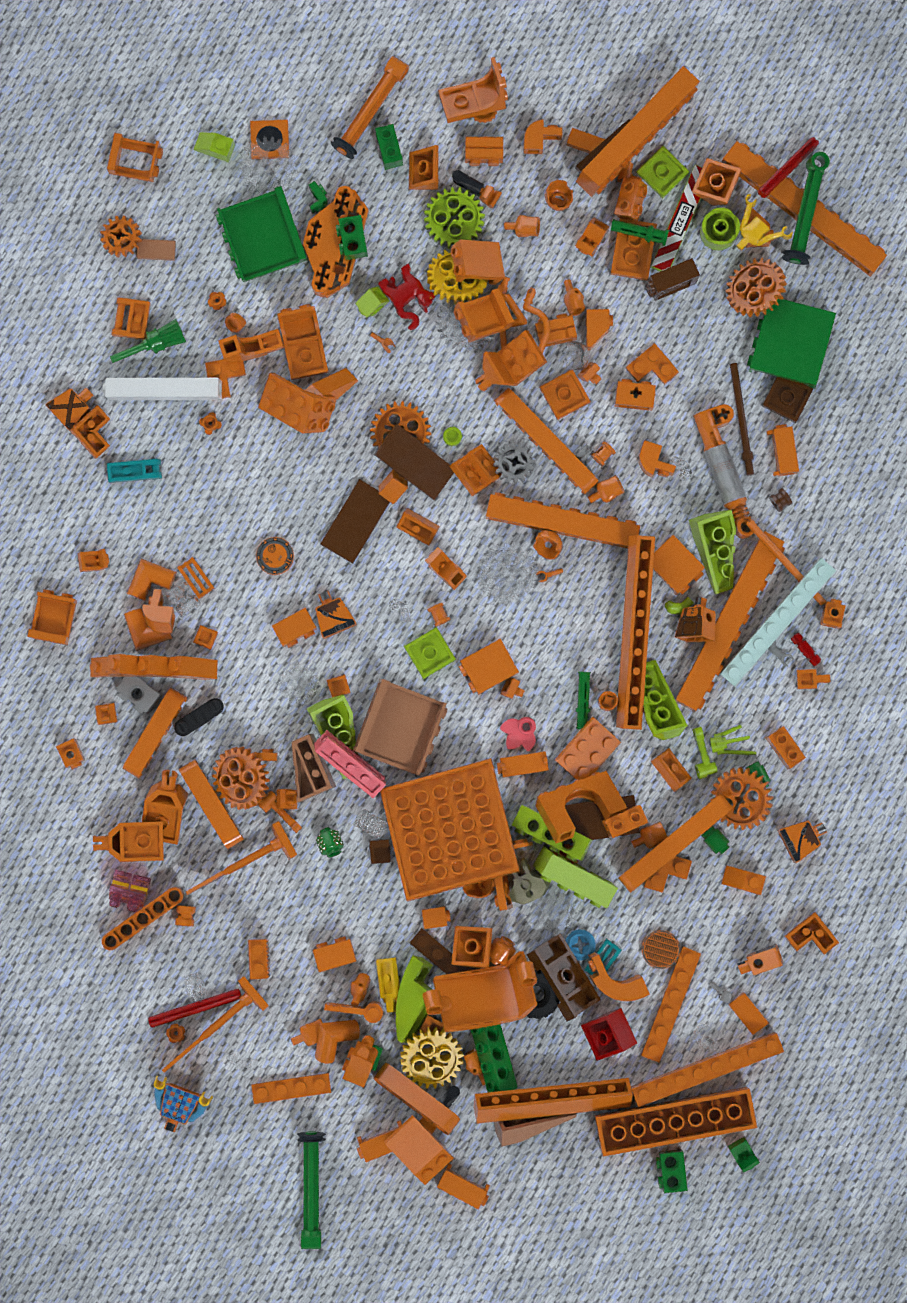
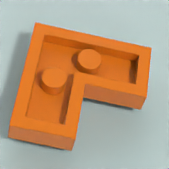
M655 343L626 366V370L637 382L653 371L665 385L679 373Z
M222 359L205 363L207 377L219 378L222 381V399L231 397L228 379L246 375L244 361L230 362Z
M675 856L645 881L644 887L663 893L668 874L687 880L692 861Z

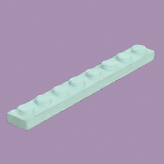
M820 558L720 674L733 686H736L836 570L823 558Z

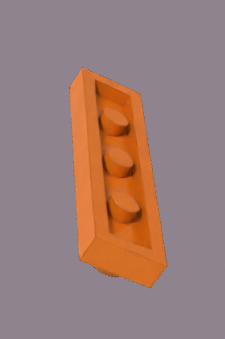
M329 1073L251 1084L254 1104L331 1093Z

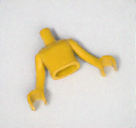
M751 194L746 196V210L740 225L743 239L736 245L739 250H742L748 243L754 246H761L779 237L785 240L792 238L793 231L789 235L784 234L788 228L787 226L783 227L782 231L765 236L770 229L758 217H755L747 225L752 207L756 205L757 199L749 202Z

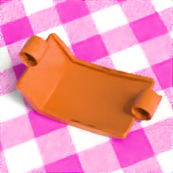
M519 951L507 961L506 965L501 964L488 968L435 976L433 978L435 989L422 994L426 1013L428 1015L441 1014L445 1032L470 1030L525 1018L537 1006L533 986L537 983V977L533 962L526 961L524 951Z

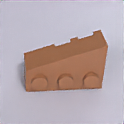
M308 734L292 741L297 803L336 787L325 759L315 752L314 743L317 740L314 734Z

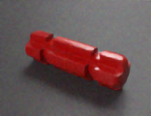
M796 633L791 637V641L798 645L797 648L806 658L810 659L809 662L813 666L821 662L822 659L818 654H815V651L807 641L803 640L800 633Z

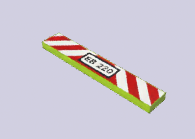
M694 165L668 225L669 233L666 245L662 246L660 244L650 268L662 271L672 266L701 199L693 194L692 191L703 167Z

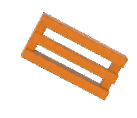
M193 557L177 567L198 599L215 589ZM191 563H193L195 568L198 570L202 578L209 586L208 589H206L203 586L199 578L196 576V574L190 567ZM185 567L203 591L202 593L198 592L183 569Z

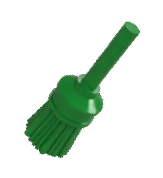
M177 319L159 329L155 328L150 332H146V339L142 340V343L111 355L110 359L112 363H115L143 350H151L157 354L162 350H166L165 348L185 343L186 339Z

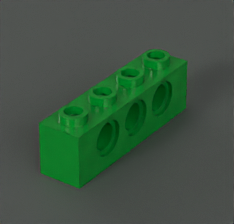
M501 1024L470 1029L481 1063L487 1092L517 1089L518 1086Z

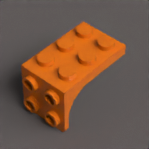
M495 57L491 58L490 71L484 77L472 82L438 90L447 123L506 109L505 101L508 100L507 91L504 89L507 88L504 76L500 75L502 74L500 62L496 63Z
M305 304L295 310H292V308L282 309L277 314L291 380L329 373L315 306Z
M269 373L258 408L302 434L325 432L328 428L337 399L334 396L313 394L276 373Z
M527 839L513 841L515 850L533 845ZM508 875L491 879L493 888L496 887L497 895L494 896L496 907H499L500 911L513 908L512 900L509 896Z

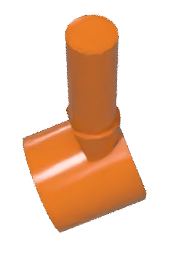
M373 332L370 336L379 341L387 353H391L388 348L389 345L396 347L390 338L384 339Z
M560 568L547 573L539 571L536 575L544 573L545 579L539 581L544 583L548 578L563 573V569Z

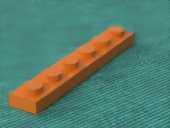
M682 946L680 956L674 967L641 1056L660 1063L701 953Z

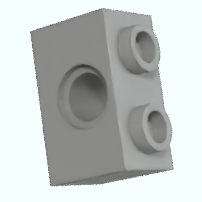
M125 677L116 688L119 692L117 696L125 702L130 700L134 703L133 708L141 714L143 711L148 714L162 696L139 677ZM136 689L142 690V697L140 699H134L133 692Z

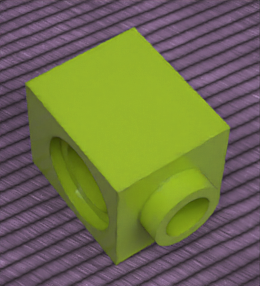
M377 286L370 288L355 304L359 312L368 318L376 315L390 300Z

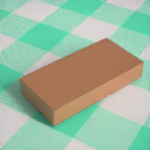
M141 239L142 242L137 243L139 247L137 249V259L175 261L176 241Z

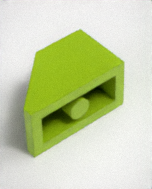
M200 132L193 150L229 163L235 143L234 139L218 133Z

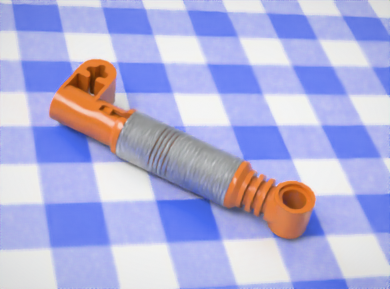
M722 404L699 412L693 417L705 446L703 451L710 466L709 468H711L710 470L723 505L726 509L732 510L736 526V536L741 539H747L753 532L750 528L749 532H743L741 529V524H746L748 520L752 519L751 516H748L750 514L749 511H746L748 507H745L747 501L746 494L739 480L740 478L730 451L727 448L728 446L722 440L718 428L729 424L734 416V411L729 405ZM714 412L715 417H718L721 412L727 414L725 419L720 417L717 420L718 424H716L712 413Z

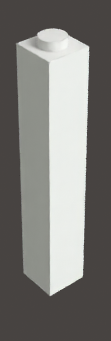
M106 378V382L103 384V394L109 400H222V381L219 378Z

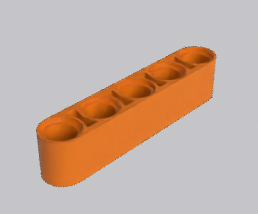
M173 688L167 691L124 763L123 769L137 778L142 776L143 769L147 768L153 758L151 757L153 752L157 751L162 743V737L167 734L172 726V720L176 719L182 709L181 705L183 702H186L187 697Z
M196 759L181 767L179 772L224 846L229 849L244 840L233 819L228 815L225 806L220 802L219 796L209 784L205 773L198 766Z
M177 886L172 887L103 936V947L107 950H114L179 904L184 898L183 890ZM173 890L178 891L180 894V898L177 901L170 898V892ZM156 902L163 903L164 910L162 912H157L154 909ZM140 913H145L148 916L147 923H141L138 920ZM125 924H128L132 927V933L130 935H127L122 931V928ZM108 936L115 937L116 944L114 946L107 944L106 939Z
M386 1062L373 1077L379 1085L446 1135H449L461 1120L454 1112Z

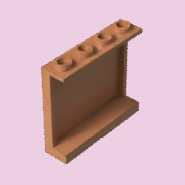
M379 679L353 751L420 776L427 767V762H425L427 755H431L434 744L432 742L434 736L437 737L440 732V720L446 716L448 708L445 707L447 703L398 686L385 679Z

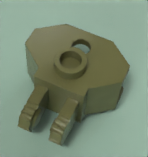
M524 857L521 859V865L525 874L521 875L520 872L513 873L515 878L513 879L514 885L509 893L512 902L523 905L544 896L550 886V883L542 879L540 874H536L534 870H531L528 861Z

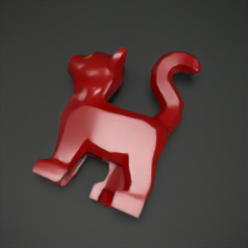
M406 264L401 268L404 283L396 286V280L394 277H391L389 281L386 278L380 281L378 286L386 297L391 300L397 314L401 318L412 320L408 329L414 330L419 326L420 319L415 313L404 311V307L410 301L417 298L419 306L427 313V308L432 304L436 295L434 296V292L423 288L420 281L410 273V265Z

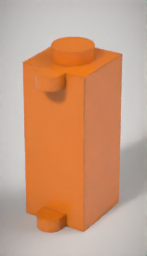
M787 424L775 426L776 429L767 431V435H772L777 471L773 472V476L797 474L799 466L793 427H787Z
M546 751L500 758V763H497L498 774H502V778L549 771Z
M401 1120L397 1121L398 1127L366 1140H362L361 1136L357 1137L360 1146L357 1148L360 1159L364 1158L365 1162H369L391 1153L392 1151L384 1141L402 1125Z
M448 1163L437 1184V1188L478 1210L481 1205L484 1207L489 1198L486 1194L490 1185L486 1184L483 1188L450 1170L452 1165Z

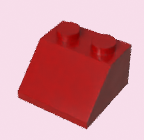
M622 1008L610 1011L581 1025L597 1061L624 1052L637 1044Z

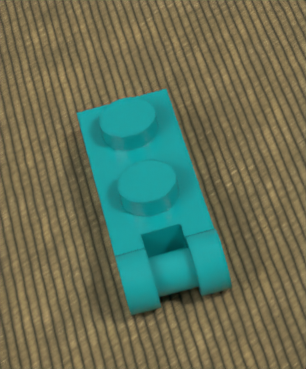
M161 459L107 463L108 482L162 479V472H160L159 468L161 466ZM151 466L152 472L147 473L146 467Z

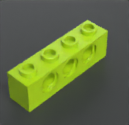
M521 805L512 823V826L516 828L515 832L523 836L527 833L533 836L531 840L541 845L543 842L549 844V849L558 854L560 851H563L567 854L566 858L577 862V860L583 861L593 841L575 831L573 838H571L573 846L570 849L564 847V841L556 844L554 839L549 840L547 838L548 828L541 815L524 805ZM536 820L539 827L536 831H531L529 825L532 821Z

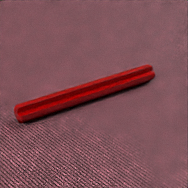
M811 137L759 188L758 195L766 198L817 147L819 141L815 137Z
M234 989L148 1018L150 1027L154 1028L240 1000L242 994L239 989Z

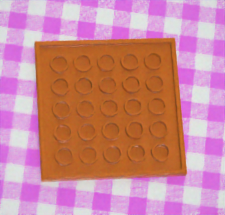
M491 758L385 787L380 791L407 902L520 871Z

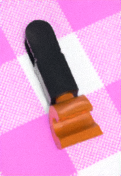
M456 170L452 174L455 184L478 196L490 208L494 207L502 192L494 190L492 186L486 185L485 187L483 183L469 177L460 170Z
M451 1086L439 1102L449 1109L460 1095V1089L457 1086ZM423 1117L419 1120L432 1134L436 1130L434 1125Z

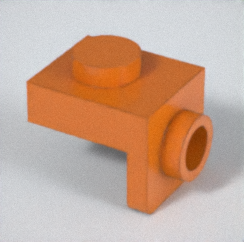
M105 549L77 553L80 572L101 571L108 567L109 556L106 554Z
M262 749V753H257L256 758L262 757V761H278V753H274V749Z

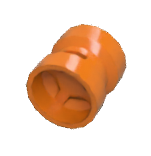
M611 691L603 692L598 698V705L604 711H611L618 704L616 694Z
M177 905L176 911L179 915L175 919V925L194 926L195 920L192 915L195 914L196 907Z

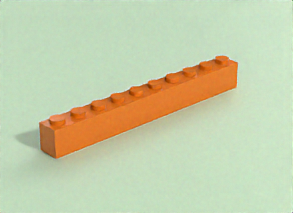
M738 141L735 142L721 162L742 169L739 177L757 191L778 171L775 166H769L765 163L762 156L759 154L755 155L746 144L739 143ZM786 177L766 198L797 221L804 189L798 188L794 185L795 182L791 178ZM817 200L810 231L871 277L887 256L884 249L878 245H873L869 242L870 239L866 235H860L850 223H844L839 219L840 216L834 211L830 212L821 201Z
M764 531L768 538L783 553L785 548L782 546L785 541ZM760 539L715 622V641L704 643L675 699L677 703L694 712L697 709L701 710L706 701L703 698L706 691L710 693L715 684L712 681L715 674L719 676L722 671L723 665L721 663L723 659H728L732 648H730L732 642H736L741 634L738 631L742 624L745 625L750 617L747 614L750 607L754 609L759 600L756 597L759 590L763 592L768 582L765 580L767 575H771L776 567V564H774L776 557Z
M629 535L616 727L622 729L642 730L655 537Z

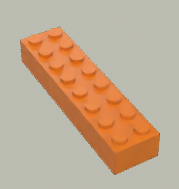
M683 66L582 170L576 183L591 197L596 193L598 195L601 194L607 187V184L619 175L622 168L625 169L632 161V158L635 155L637 156L644 149V146L653 140L658 131L662 130L669 123V120L679 113L683 105L687 104L694 97V94L698 91L696 87L700 81Z
M748 1087L594 1115L603 1157L757 1128L751 1091Z

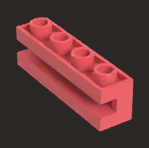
M328 730L314 743L317 754L372 798L385 787V776Z

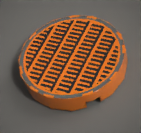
M657 930L651 932L642 943V955L645 961L654 968L665 969L671 967L680 956L679 941L668 931Z

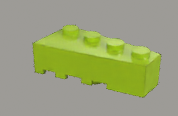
M544 845L533 864L535 869L541 874L542 879L549 883L552 880L557 882L559 888L565 891L568 889L574 891L573 894L582 900L585 897L590 899V903L598 908L601 906L608 908L618 890V887L612 882L592 871L590 873L587 872L588 870L579 864H572L570 860L560 854L556 856Z

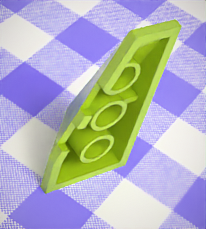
M732 510L707 513L689 519L692 536L714 594L733 589V553H735L734 535H736V526Z
M656 660L646 662L643 704L645 720L654 737L661 740L678 737L688 725Z
M344 695L324 699L306 708L320 736L328 730L351 750L354 749L356 734L353 712ZM339 771L343 780L346 779L347 777Z

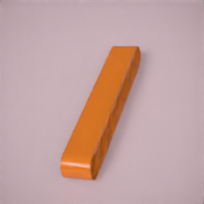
M507 388L494 400L497 406L500 405L503 408L502 411L516 422L515 424L523 433L526 432L529 435L528 438L536 446H540L542 452L549 460L552 459L556 463L555 466L563 474L566 473L569 476L568 479L582 490L581 493L585 495L599 482L595 475L510 388Z
M722 793L719 794L618 879L631 893L733 809L732 805Z

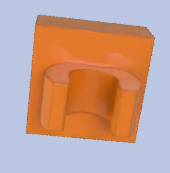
M589 362L577 376L582 381L588 382L590 380L593 384H597L601 380V377L597 374L600 367L596 363Z
M510 677L506 679L500 695L513 699L514 695L522 697L525 690L518 687L520 681Z
M115 703L95 706L98 725L118 722Z
M276 790L277 809H297V790Z

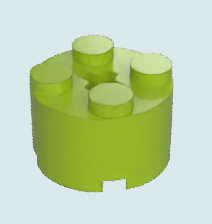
M727 208L711 210L704 217L700 226V237L703 244L717 251L731 247L740 231L739 219ZM717 227H721L722 232H719Z

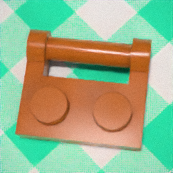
M118 297L116 301L118 307L115 326L112 329L111 335L144 340L146 338L151 303L149 301ZM125 306H130L127 329L122 330Z

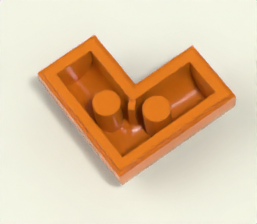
M98 405L70 429V432L94 459L98 458L110 446L97 432L110 420Z
M141 558L127 594L145 601L152 583L170 590L177 572Z
M142 608L124 614L136 651L173 639L171 633H161L150 629L146 624Z
M816 912L812 913L784 936L795 951H798L812 940L823 955H825L839 944L838 940Z
M356 1020L320 1023L315 1052L316 1060L325 1064L333 1063L336 1057L338 1042L359 1039L360 1028Z

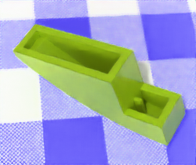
M414 955L406 967L397 997L396 1033L400 1043H407V1038L413 1040L412 1033L417 1034L428 1015L422 994L433 990L424 983L433 965L423 957Z

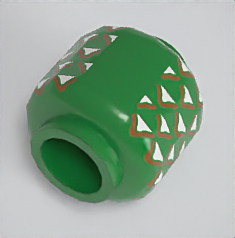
M324 828L320 830V834L316 837L320 853L328 858L339 855L344 847L341 835L336 829Z

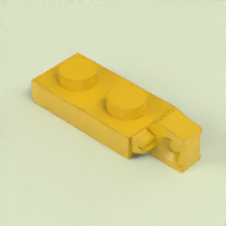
M396 957L377 959L380 998H383L384 1003H386L387 1013L396 1012L400 988Z

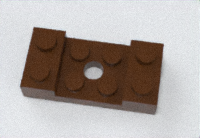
M561 933L526 954L529 960L533 962L535 970L541 969L560 1001L557 1006L567 1022L576 1018L578 1014L601 1000ZM563 972L568 974V981L564 979Z

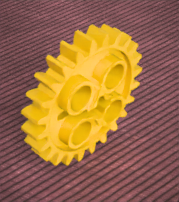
M444 250V255L438 253L437 259L432 258V264L428 266L427 283L430 284L429 289L434 290V296L440 294L439 300L447 298L446 303L453 300L454 305H456L457 301H462V303L466 299L468 302L472 301V297L477 299L478 293L483 294L484 288L487 287L488 280L466 278L460 282V290L454 274L453 257L446 250Z
M427 1027L426 1033L419 1029L420 1035L418 1036L412 1033L413 1040L407 1038L408 1045H402L404 1051L400 1052L402 1058L400 1063L403 1065L402 1071L406 1072V1077H411V1081L414 1083L418 1081L419 1087L425 1083L426 1089L429 1088L430 1084H433L434 1089H436L437 1083H440L443 1087V1081L445 1080L451 1083L450 1076L456 1078L455 1071H461L460 1064H463V1059L461 1058L463 1057V1052L460 1051L462 1048L461 1044H457V1038L452 1039L451 1032L446 1035L444 1029L439 1033L437 1027H435L433 1032ZM426 1044L431 1045L429 1048H423ZM443 1051H449L446 1055L440 1054ZM417 1061L423 1062L421 1065H415ZM434 1068H441L437 1072L432 1071Z

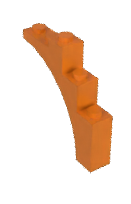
M113 654L107 657L91 658L90 677H169L213 680L217 679L218 660L188 656L165 657L157 655Z

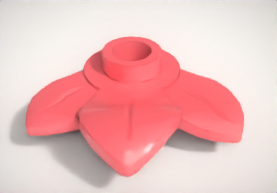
M523 717L520 720L511 718L501 725L500 730L508 734L506 740L507 749H516L522 745L527 751H530L535 745L536 738L534 732L536 724L532 718ZM524 723H528L530 725L529 730L523 729L522 726Z

